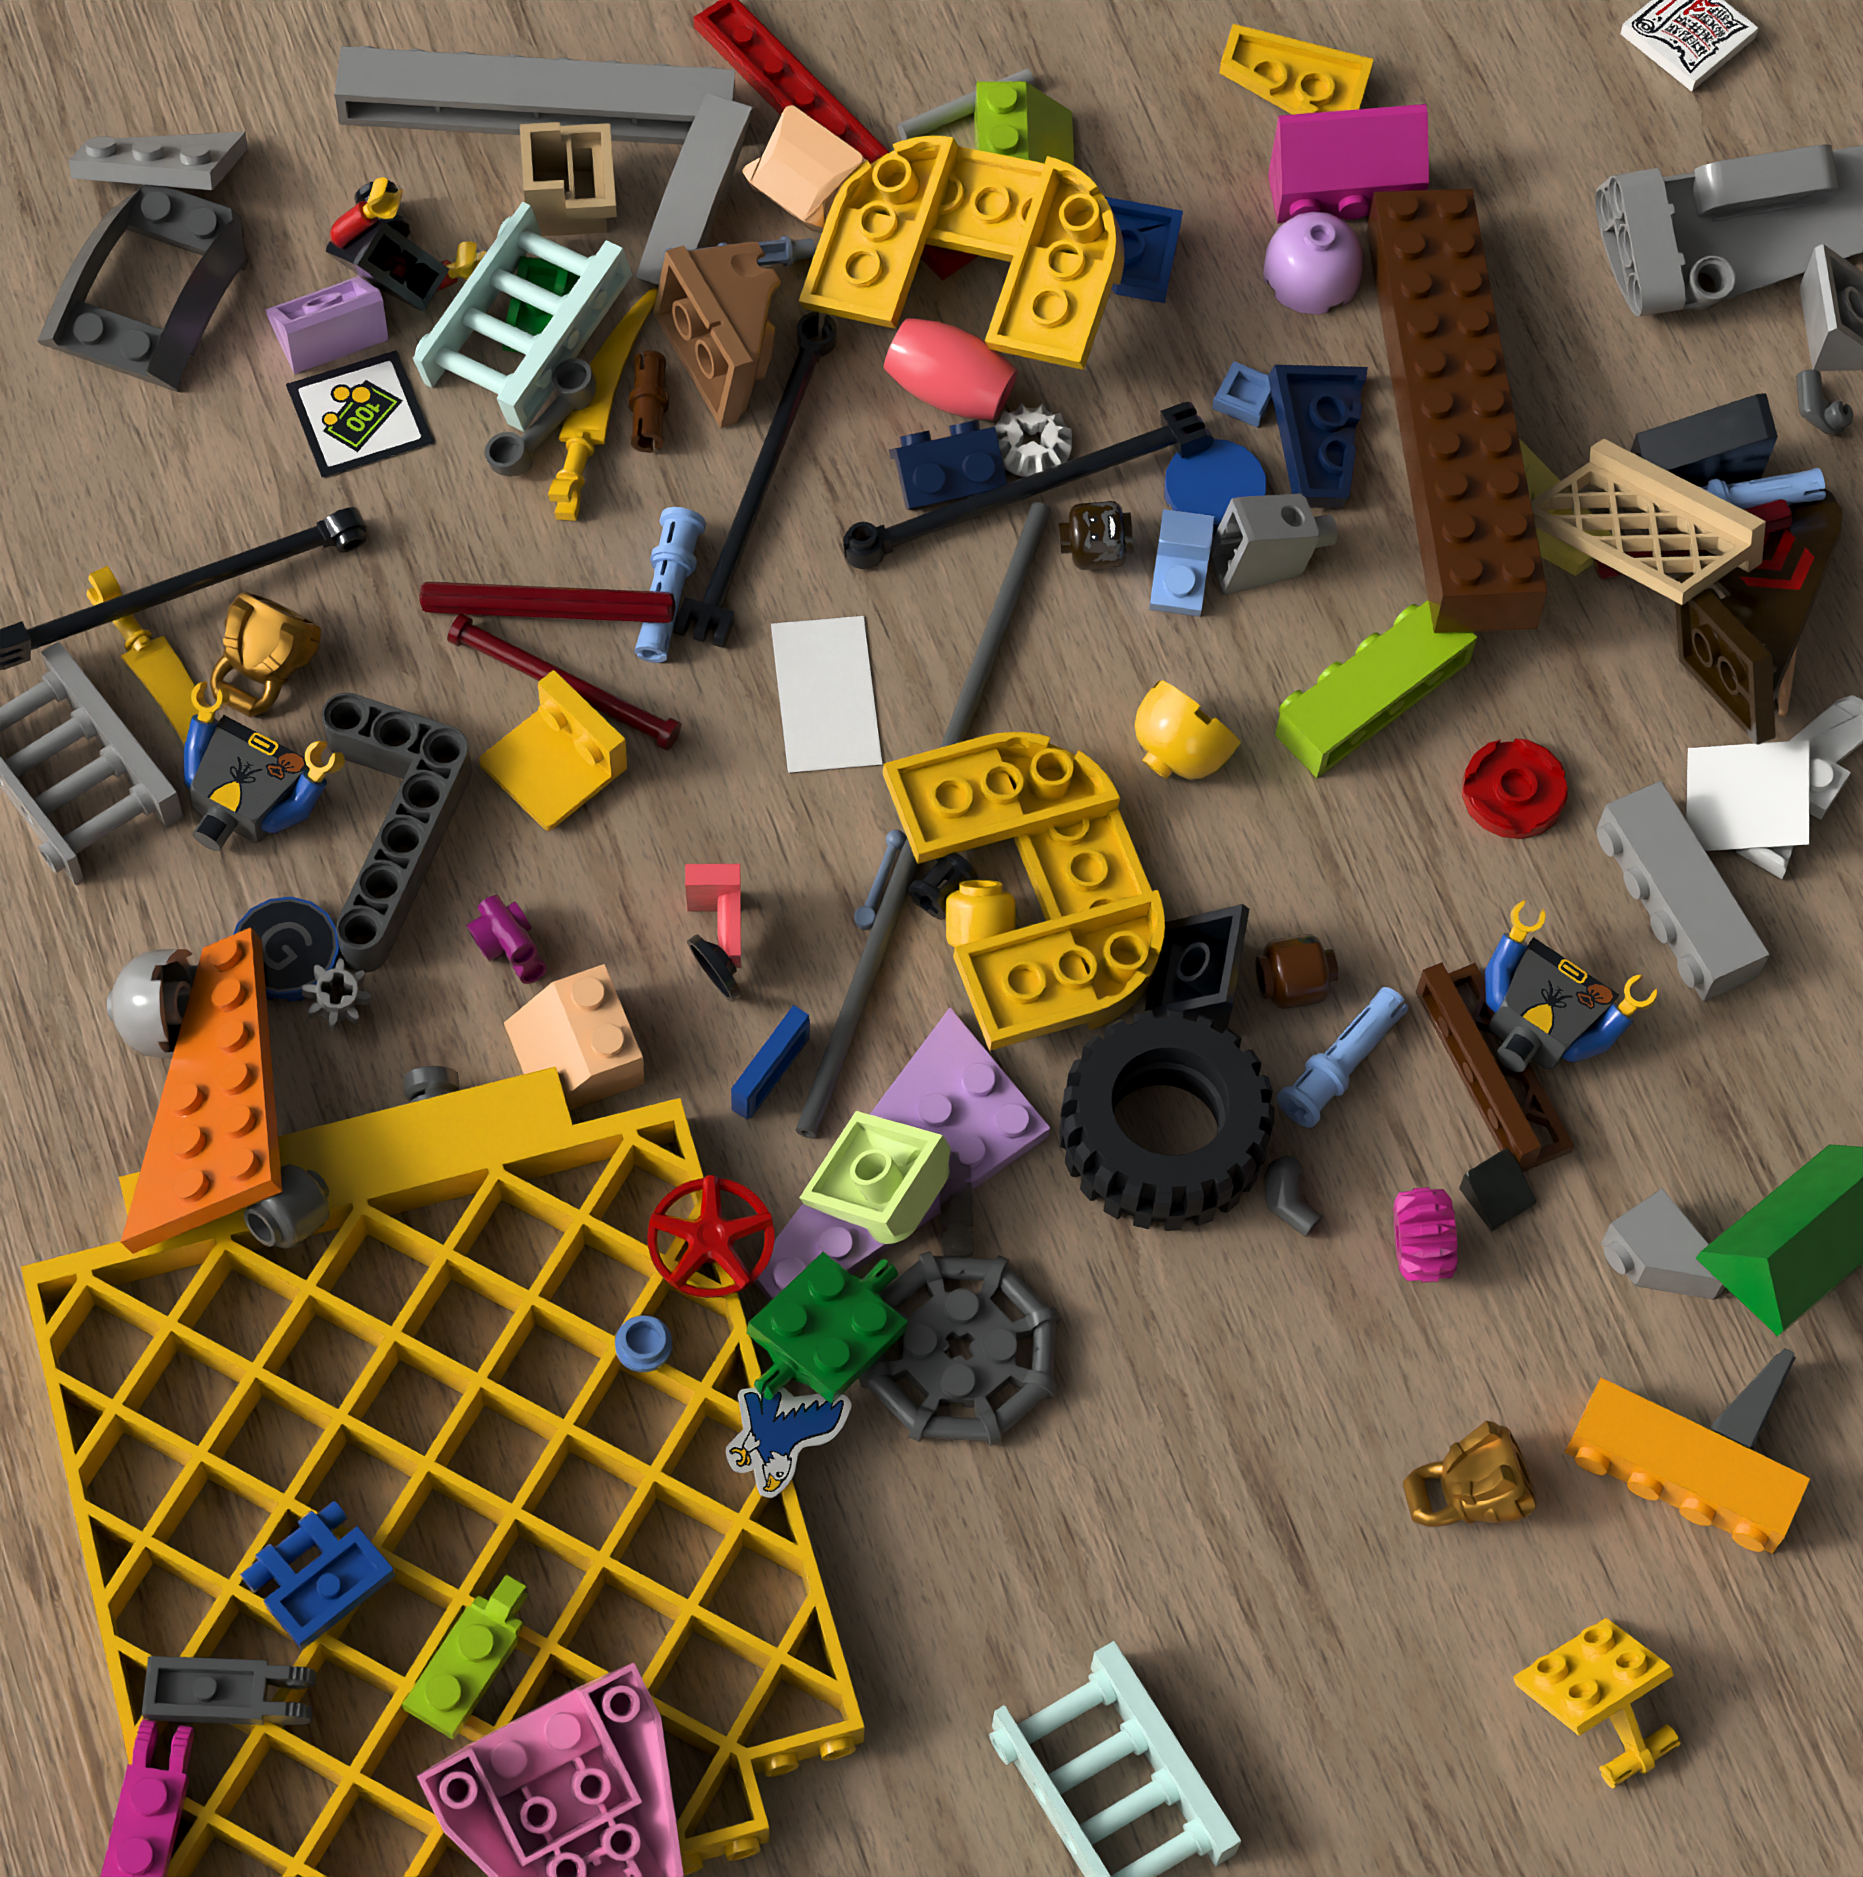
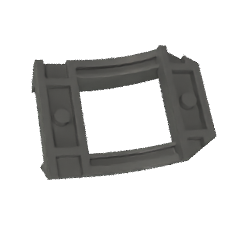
M142 186L112 208L99 222L82 246L55 298L38 338L39 344L179 392L182 385L180 379L190 355H195L204 331L228 286L240 269L245 270L248 260L243 242L244 233L241 217L231 208L167 186ZM126 230L202 255V258L179 294L164 329L85 303L101 267Z

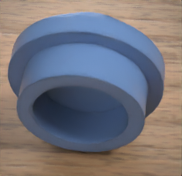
M642 1315L627 1320L619 1328L615 1337L617 1357L624 1366L636 1372H651L660 1368L666 1363L672 1352V1336L668 1327L661 1320L652 1316Z

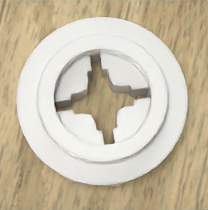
M1021 403L1015 411L1010 413L1003 411L999 422L995 426L1003 466L1015 475L1027 477L1067 462L1071 454L1072 429L1066 426L1061 413L1054 415L1046 410L1043 403L1038 408H1026ZM1025 431L1030 435L1042 432L1041 445L1033 441L1027 445H1022L1023 432Z

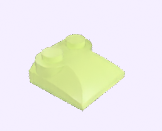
M856 1111L799 1199L806 1206L867 1228L871 1236L880 1243L893 1244L900 1242L916 1230L946 1183L949 1176L948 1163L951 1147L941 1134Z

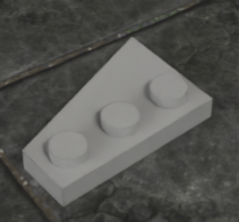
M246 131L131 138L94 137L87 140L69 159L71 178L213 190L248 150Z

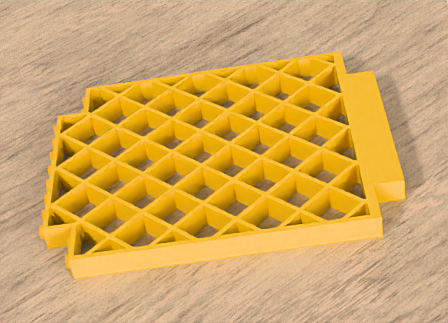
M554 1066L278 1136L280 1166L293 1164L305 1171L313 1170L324 1179L328 1186L329 1218L312 1235L340 1228L307 1280L253 1252V1250L268 1246L258 1241L248 1229L244 1220L246 1207L134 1254L121 1241L20 1266L130 1765H132L133 1748L143 1717L141 1716L138 1721L126 1666L146 1677L148 1656L151 1657L152 1655L120 1638L116 1620L151 1566L155 1564L216 1598V1601L180 1657L210 1658L238 1612L247 1615L294 1642L266 1608L264 1599L252 1593V1590L246 1585L240 1574L258 1561L255 1555L268 1544L275 1547L286 1539L293 1526L300 1528L297 1522L311 1511L315 1514L319 1513L309 1508L307 1504L347 1442L411 1477L370 1542L394 1569L395 1577L391 1579L392 1581L446 1610L405 1677L338 1640L359 1606L303 1649L292 1667L310 1668L316 1671L317 1674L325 1660L387 1693L392 1696V1699L350 1766L283 1729L285 1725L264 1721V1725L230 1724L249 1736L205 1806L185 1797L181 1818L190 1822L193 1826L172 1857L167 1877H190L215 1837L283 1875L282 1877H327L316 1871L315 1867L358 1797L428 1836L403 1877H430L447 1847L472 1860L442 1830L435 1814L371 1779V1776L410 1714L403 1709V1702L467 1606L471 1607L476 1597L483 1595L518 1536L586 1572L547 1638L523 1625L518 1634L519 1642L515 1648L534 1658V1661L494 1727L471 1714L459 1734L474 1742L527 1714L553 1670L581 1685L609 1673L566 1649L605 1583L674 1620L673 1626L648 1666L642 1680L661 1716L663 1730L714 1757L676 1823L684 1875L703 1868L702 1861L721 1855H726L728 1861L753 1856L761 1851L760 1844L769 1842V1824L754 1773L764 1771L767 1777L783 1775L799 1767L798 1761L818 1755H821L824 1761L839 1759L855 1752V1745L864 1743V1723L792 1479L784 1490L778 1494L791 1539L789 1541L757 1524L771 1499L760 1495L757 1485L753 1488L740 1512L737 1513L670 1477L706 1416L738 1433L743 1430L739 1402L720 1393L737 1363H740L747 1388H754V1382L762 1376L751 1337L746 1334L747 1324L738 1293L718 1298H702L676 1289L665 1281L656 1270L647 1245L600 1221L634 1166L675 1187L695 1179L704 1178L681 1098L572 1125L557 1068ZM675 1142L679 1156L663 1149L660 1145ZM612 1158L580 1209L525 1181ZM140 1172L118 1177L127 1216ZM703 1190L690 1193L694 1208L687 1219L696 1220L699 1218ZM476 1193L444 1245L389 1216ZM501 1200L564 1232L563 1237L529 1290L465 1257ZM367 1234L429 1267L392 1326L330 1293ZM677 1236L665 1255L660 1253L664 1264L671 1273L689 1246L686 1240ZM585 1244L650 1278L623 1323L636 1316L645 1315L653 1317L669 1289L727 1319L731 1334L702 1382L666 1363L651 1372L630 1370L617 1357L615 1350L616 1335L613 1336L550 1302ZM711 1263L715 1281L695 1272L686 1283L695 1287L713 1289L732 1285L734 1280L718 1263ZM202 1264L168 1316L113 1287ZM231 1270L240 1273L292 1302L253 1363L192 1330ZM451 1279L514 1312V1315L478 1372L414 1339V1336ZM64 1299L52 1318L49 1319L46 1304ZM94 1305L154 1337L113 1399L62 1372L58 1360ZM315 1314L377 1347L339 1409L276 1376ZM535 1324L600 1358V1361L564 1419L498 1384ZM178 1350L239 1383L198 1446L137 1413ZM399 1360L463 1394L425 1456L361 1422V1419ZM620 1370L687 1405L651 1466L584 1430ZM262 1396L325 1430L285 1493L222 1460L225 1452ZM68 1402L99 1418L79 1450ZM484 1406L550 1441L512 1503L446 1468ZM123 1433L185 1466L143 1531L90 1503L88 1496V1485ZM570 1452L637 1488L600 1551L532 1515ZM208 1479L271 1513L230 1579L223 1577L166 1545ZM432 1489L498 1524L459 1589L393 1554V1551ZM656 1499L725 1535L689 1599L682 1597L619 1562ZM340 1525L332 1533L339 1541L351 1530ZM97 1533L130 1550L109 1583L106 1578ZM743 1546L802 1577L807 1598L778 1648L706 1610ZM814 1622L831 1677L794 1658ZM693 1631L764 1669L763 1674L727 1736L655 1698L656 1693ZM781 1679L841 1711L842 1722L750 1748L743 1746ZM279 1688L270 1702H300L308 1688ZM156 1721L158 1725V1738L169 1721ZM270 1748L275 1749L338 1785L294 1858L226 1819ZM731 1767L738 1771L751 1821L691 1837Z

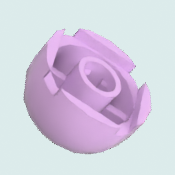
M1313 211L1299 214L1279 226L1270 240L1266 250L1263 276L1266 284L1269 281L1270 286L1275 290V298L1282 305L1299 313L1316 315L1328 313L1331 306L1339 305L1343 301V306L1349 303L1358 291L1363 274V248L1357 234L1344 220L1332 214Z

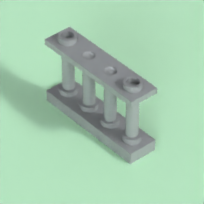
M58 641L41 651L47 670L45 674L41 675L43 681L0 707V732L54 699L57 702H61L64 699L68 701L74 709L70 713L72 719L6 760L0 757V787L42 841L38 849L48 866L54 873H58L63 869L74 885L84 880L76 856L77 853L142 812L146 816L154 812L165 828L182 818L183 813L176 790ZM83 736L87 740L95 736L103 747L100 750L101 757L34 799L17 779ZM112 774L117 778L123 774L133 785L129 789V796L64 837L59 834L46 817Z

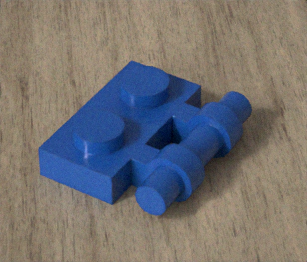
M335 1501L331 1502L317 1514L311 1511L297 1522L300 1528L277 1546L273 1547L271 1544H268L255 1555L258 1561L240 1574L243 1581L254 1593L271 1579L280 1586L263 1601L266 1608L301 1650L305 1649L395 1577L392 1566L358 1526L339 1541L333 1535L332 1531L348 1519ZM313 1546L322 1552L319 1557L297 1574L289 1566Z

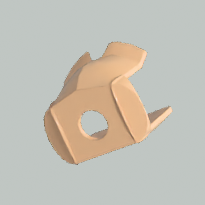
M790 105L784 109L762 157L747 164L742 171L750 186L756 192L764 194L803 222L809 230L823 232L829 211L840 188L865 159L860 152L797 107Z

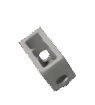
M1300 493L1232 498L1214 535L1209 555L1223 595L1299 576L1304 572L1315 548L1336 544L1338 537L1337 525L1331 515L1313 517L1306 497Z

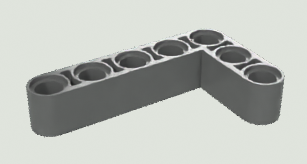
M344 692L329 698L322 709L321 715L328 748L332 753L342 752L345 760L403 779L336 924L337 938L344 963L355 972L363 970L367 973L380 968L388 959L470 781L472 767L468 741L462 731L358 694ZM347 722L358 724L356 727L348 730L338 728V726ZM394 739L407 740L401 746L387 745L388 742ZM446 755L457 757L456 760L450 763H438L436 759ZM425 799L436 801V804L427 808L415 806L416 803ZM402 844H413L416 846L415 849L407 853L394 851L396 847ZM381 889L396 891L388 898L380 899L372 896ZM368 934L374 936L373 940L367 944L359 945L351 942L358 935Z

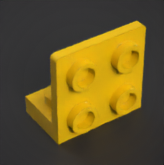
M554 670L538 682L540 701L538 710L479 757L480 767L546 831L553 830L627 769L625 738Z

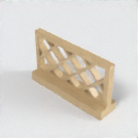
M1602 439L1590 447L1589 463L1531 500L1535 527L1681 605L1736 567L1750 572L1762 563L1766 521L1606 439ZM1586 485H1588V489L1593 491L1591 493H1578ZM1624 507L1634 513L1618 514L1617 508ZM1609 508L1610 514L1581 515L1580 509ZM1550 509H1572L1573 515H1552L1547 511ZM1657 528H1664L1674 534L1658 535ZM1620 529H1649L1650 535L1621 536ZM1583 530H1612L1613 536H1591ZM1690 550V556L1661 557V551ZM1698 550H1706L1716 556H1699ZM1652 551L1653 557L1633 558L1623 552ZM1693 572V576L1683 583L1664 574Z

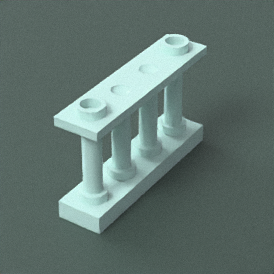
M524 202L520 204L512 217H508L502 223L497 239L431 333L421 338L413 357L424 384L431 388L435 386L444 371L448 370L499 394L496 399L507 424L523 432L528 428L554 390L552 374L555 368L565 360L576 358L632 277V272L622 247L606 240L596 255H592L589 258L540 236L541 231L532 207ZM529 252L580 276L570 293L561 297L514 275L513 273L519 265L520 256H526ZM500 291L553 315V317L541 334L533 336L486 314V311ZM474 330L526 356L516 371L506 376L458 353V351Z
M1115 1641L1094 1652L1091 1664L1093 1673L1089 1675L1090 1682L1021 1723H1015L1005 1705L994 1711L992 1722L994 1732L989 1734L994 1749L1006 1765L1011 1762L1015 1763L1085 1877H1157L1196 1852L1200 1856L1207 1853L1215 1866L1236 1855L1241 1839ZM1101 1702L1105 1706L1113 1703L1124 1723L1120 1724L1121 1731L1050 1774H1047L1030 1744ZM1134 1752L1138 1756L1144 1752L1156 1771L1151 1775L1152 1782L1079 1825L1061 1797V1794L1128 1754ZM1163 1802L1169 1806L1176 1803L1187 1820V1823L1183 1825L1184 1832L1110 1876L1092 1845Z

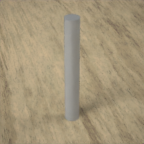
M1024 69L999 80L1021 81L1035 86L1034 77L1029 69ZM976 91L899 123L897 128L902 140L919 137L974 113Z

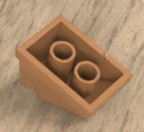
M756 241L687 251L684 245L666 250L653 315L720 428L738 423L740 415L748 410L754 382L765 379L774 350L775 340L773 339L776 325L771 322L768 311L772 295L779 288L781 280L773 268L763 269L757 264L760 258L765 257V253Z

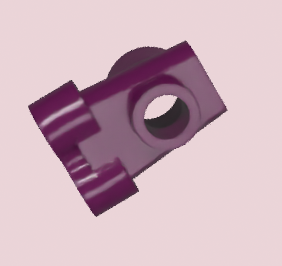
M498 895L486 898L477 907L481 916L466 925L480 951L488 962L505 952L522 983L530 984L538 981L545 974L547 966L538 954L537 946L527 933L532 927L515 901L505 906Z

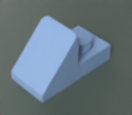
M1163 509L1149 610L1200 617L1211 551L1214 516Z

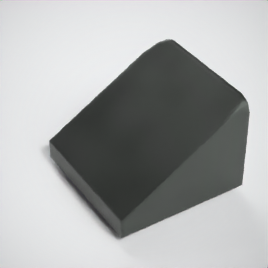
M1508 1147L1465 1173L1459 1186V1190L1491 1232L1537 1202L1515 1156Z

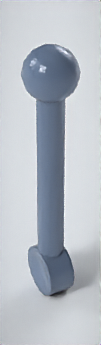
M894 829L887 834L886 844L888 847L865 905L855 911V925L862 930L872 928L875 921L874 908L897 850L902 849L906 840V835L901 830Z

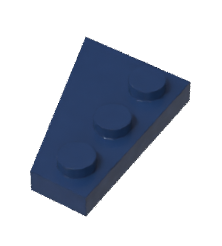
M1275 364L1268 374L1292 494L1300 493L1306 497L1310 508H1342L1349 499L1356 447L1354 446L1356 426L1361 419L1363 405L1360 403L1362 386L1366 382L1368 367Z

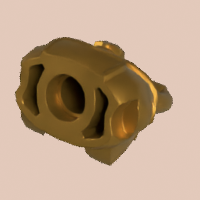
M246 591L240 593L228 606L227 616L224 619L226 633L223 638V645L225 650H223V655L215 664L210 678L213 698L217 700L219 689L225 687L230 695L227 706L250 718L266 712L278 698L282 685L287 683L288 677L300 667H305L311 663L310 660L318 652L321 638L320 626L312 620L263 596ZM232 669H235L251 680L264 684V692L261 699L224 681V677Z
M1487 1420L1459 1443L1455 1442L1450 1446V1451L1446 1454L1443 1461L1431 1462L1414 1469L1402 1483L1412 1521L1427 1527L1445 1526L1460 1520L1468 1524H1473L1477 1521L1489 1523L1517 1522L1530 1515L1537 1504L1526 1462L1511 1430L1506 1426H1499L1497 1423ZM1427 1479H1441L1443 1494L1448 1506L1440 1511L1433 1512L1425 1484Z

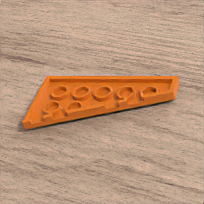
M251 927L202 949L121 1239V1243L132 1254L283 1192L262 939Z

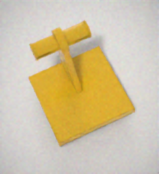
M1604 1618L1595 1625L1585 1628L1579 1635L1551 1653L1541 1656L1532 1665L1513 1676L1517 1687L1578 1736H1581L1605 1719L1610 1718L1625 1748V1752L1599 1767L1603 1779L1611 1788L1617 1787L1618 1784L1638 1771L1642 1774L1648 1773L1655 1768V1760L1675 1747L1680 1746L1676 1732L1668 1724L1663 1725L1661 1729L1643 1740L1630 1704L1674 1676L1671 1666L1608 1618Z

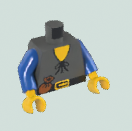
M207 681L198 683L192 690L191 700L194 707L199 710V714H195L191 718L184 746V784L190 791L193 809L204 816L193 832L194 838L206 848L220 851L232 832L252 842H259L268 833H278L306 820L327 785V781L324 778L327 773H336L343 768L345 763L343 753L334 752L328 764L324 766L321 761V754L327 747V741L311 743L307 747L305 757L226 715H223L218 722L214 718L215 712L227 706L230 697L228 690L225 687L220 688L217 694V701L211 706L204 699Z
M1526 900L1517 903L1510 914L1513 928L1510 934H1503L1485 969L1486 1004L1494 1011L1488 1027L1493 1034L1504 1040L1497 1051V1059L1505 1068L1514 1072H1522L1531 1060L1545 1069H1554L1563 1059L1576 1063L1605 1053L1634 1022L1632 1014L1636 1010L1649 1009L1654 1005L1658 995L1657 988L1647 1000L1636 1001L1630 995L1631 989L1640 982L1643 975H1635L1625 984V999L1619 1005L1616 1004L1615 1001L1619 997L1618 993L1533 937L1529 944L1524 941L1529 932H1534L1541 928L1545 922L1546 914L1545 910L1541 909L1535 924L1529 927L1525 926L1519 920V911L1524 906Z

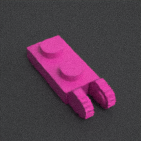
M142 1719L133 1748L132 1765L127 1764L100 1877H167L189 1784V1778L186 1773L193 1745V1727L179 1725V1728H177L171 1745L169 1771L150 1768L153 1751L158 1740V1725L156 1721Z

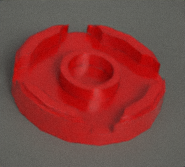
M1515 738L1514 742L1506 741L1500 743V739L1489 742L1473 754L1463 775L1462 798L1469 815L1483 829L1500 837L1525 839L1542 834L1557 822L1568 798V787L1564 778L1566 773L1561 762L1547 748L1528 739Z

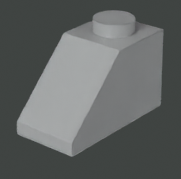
M1663 1188L1610 1223L1601 1242L1604 1247L1605 1257L1611 1267L1621 1275L1626 1274L1635 1286L1712 1300L1721 1295L1726 1288L1695 1259L1709 1244Z

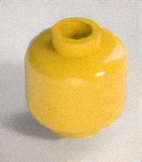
M992 880L964 881L959 883V890L951 893L946 899V939L949 945L954 948L1016 930L1015 898L1011 893L1003 890L1001 882Z

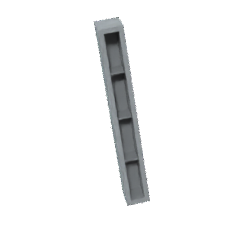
M341 46L335 87V101L338 121L341 125L520 135V124L560 122V126L610 123L611 141L683 145L706 92L735 101V70L720 69L714 66L699 68L671 66L664 63L649 65L622 63L615 60L598 62L572 60L565 57L547 59L523 57L514 54L497 56L480 55L471 52L446 53L430 52L421 49L396 50L379 49L372 46Z

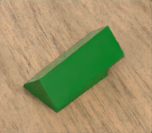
M1829 1144L1705 1247L1695 1258L1777 1337L1863 1266V1147Z

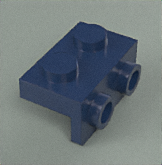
M978 419L950 425L951 436L931 440L929 430L901 436L900 442L902 447L889 449L890 458L896 461L906 509L978 494L1007 484L995 426L981 429Z

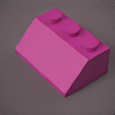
M1426 104L1278 116L1268 172L1277 223H1285L1296 215L1313 211L1329 213L1347 220H1355L1363 216H1370L1374 192L1428 190L1429 150L1428 111Z

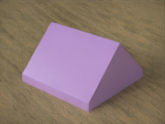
M360 276L265 309L268 320L294 374L389 340L380 290Z

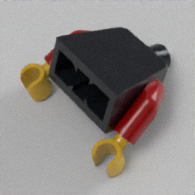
M384 177L377 178L373 183L368 202H359L332 224L329 234L330 242L326 246V253L373 286L424 312L435 292L457 283L458 277L468 280L487 252L476 253L477 244L475 242H461L458 244L456 261L454 263L448 260L439 262L390 225L378 219V217L391 219L396 216L403 190L400 189L396 193L385 192L388 179Z

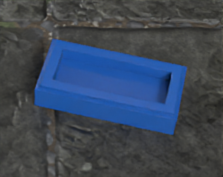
M794 1005L791 1007L731 1088L732 1111L747 1120L749 1117H753L809 1041V1014Z

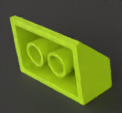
M976 82L974 110L975 150L1045 163L1048 156L1074 166L1071 110L1027 82Z

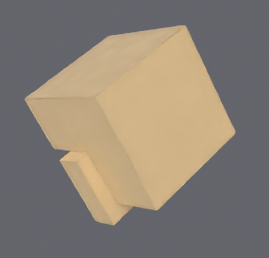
M560 122L520 124L525 203L532 207L541 231L540 236L607 233V218L617 217L610 123L560 126Z

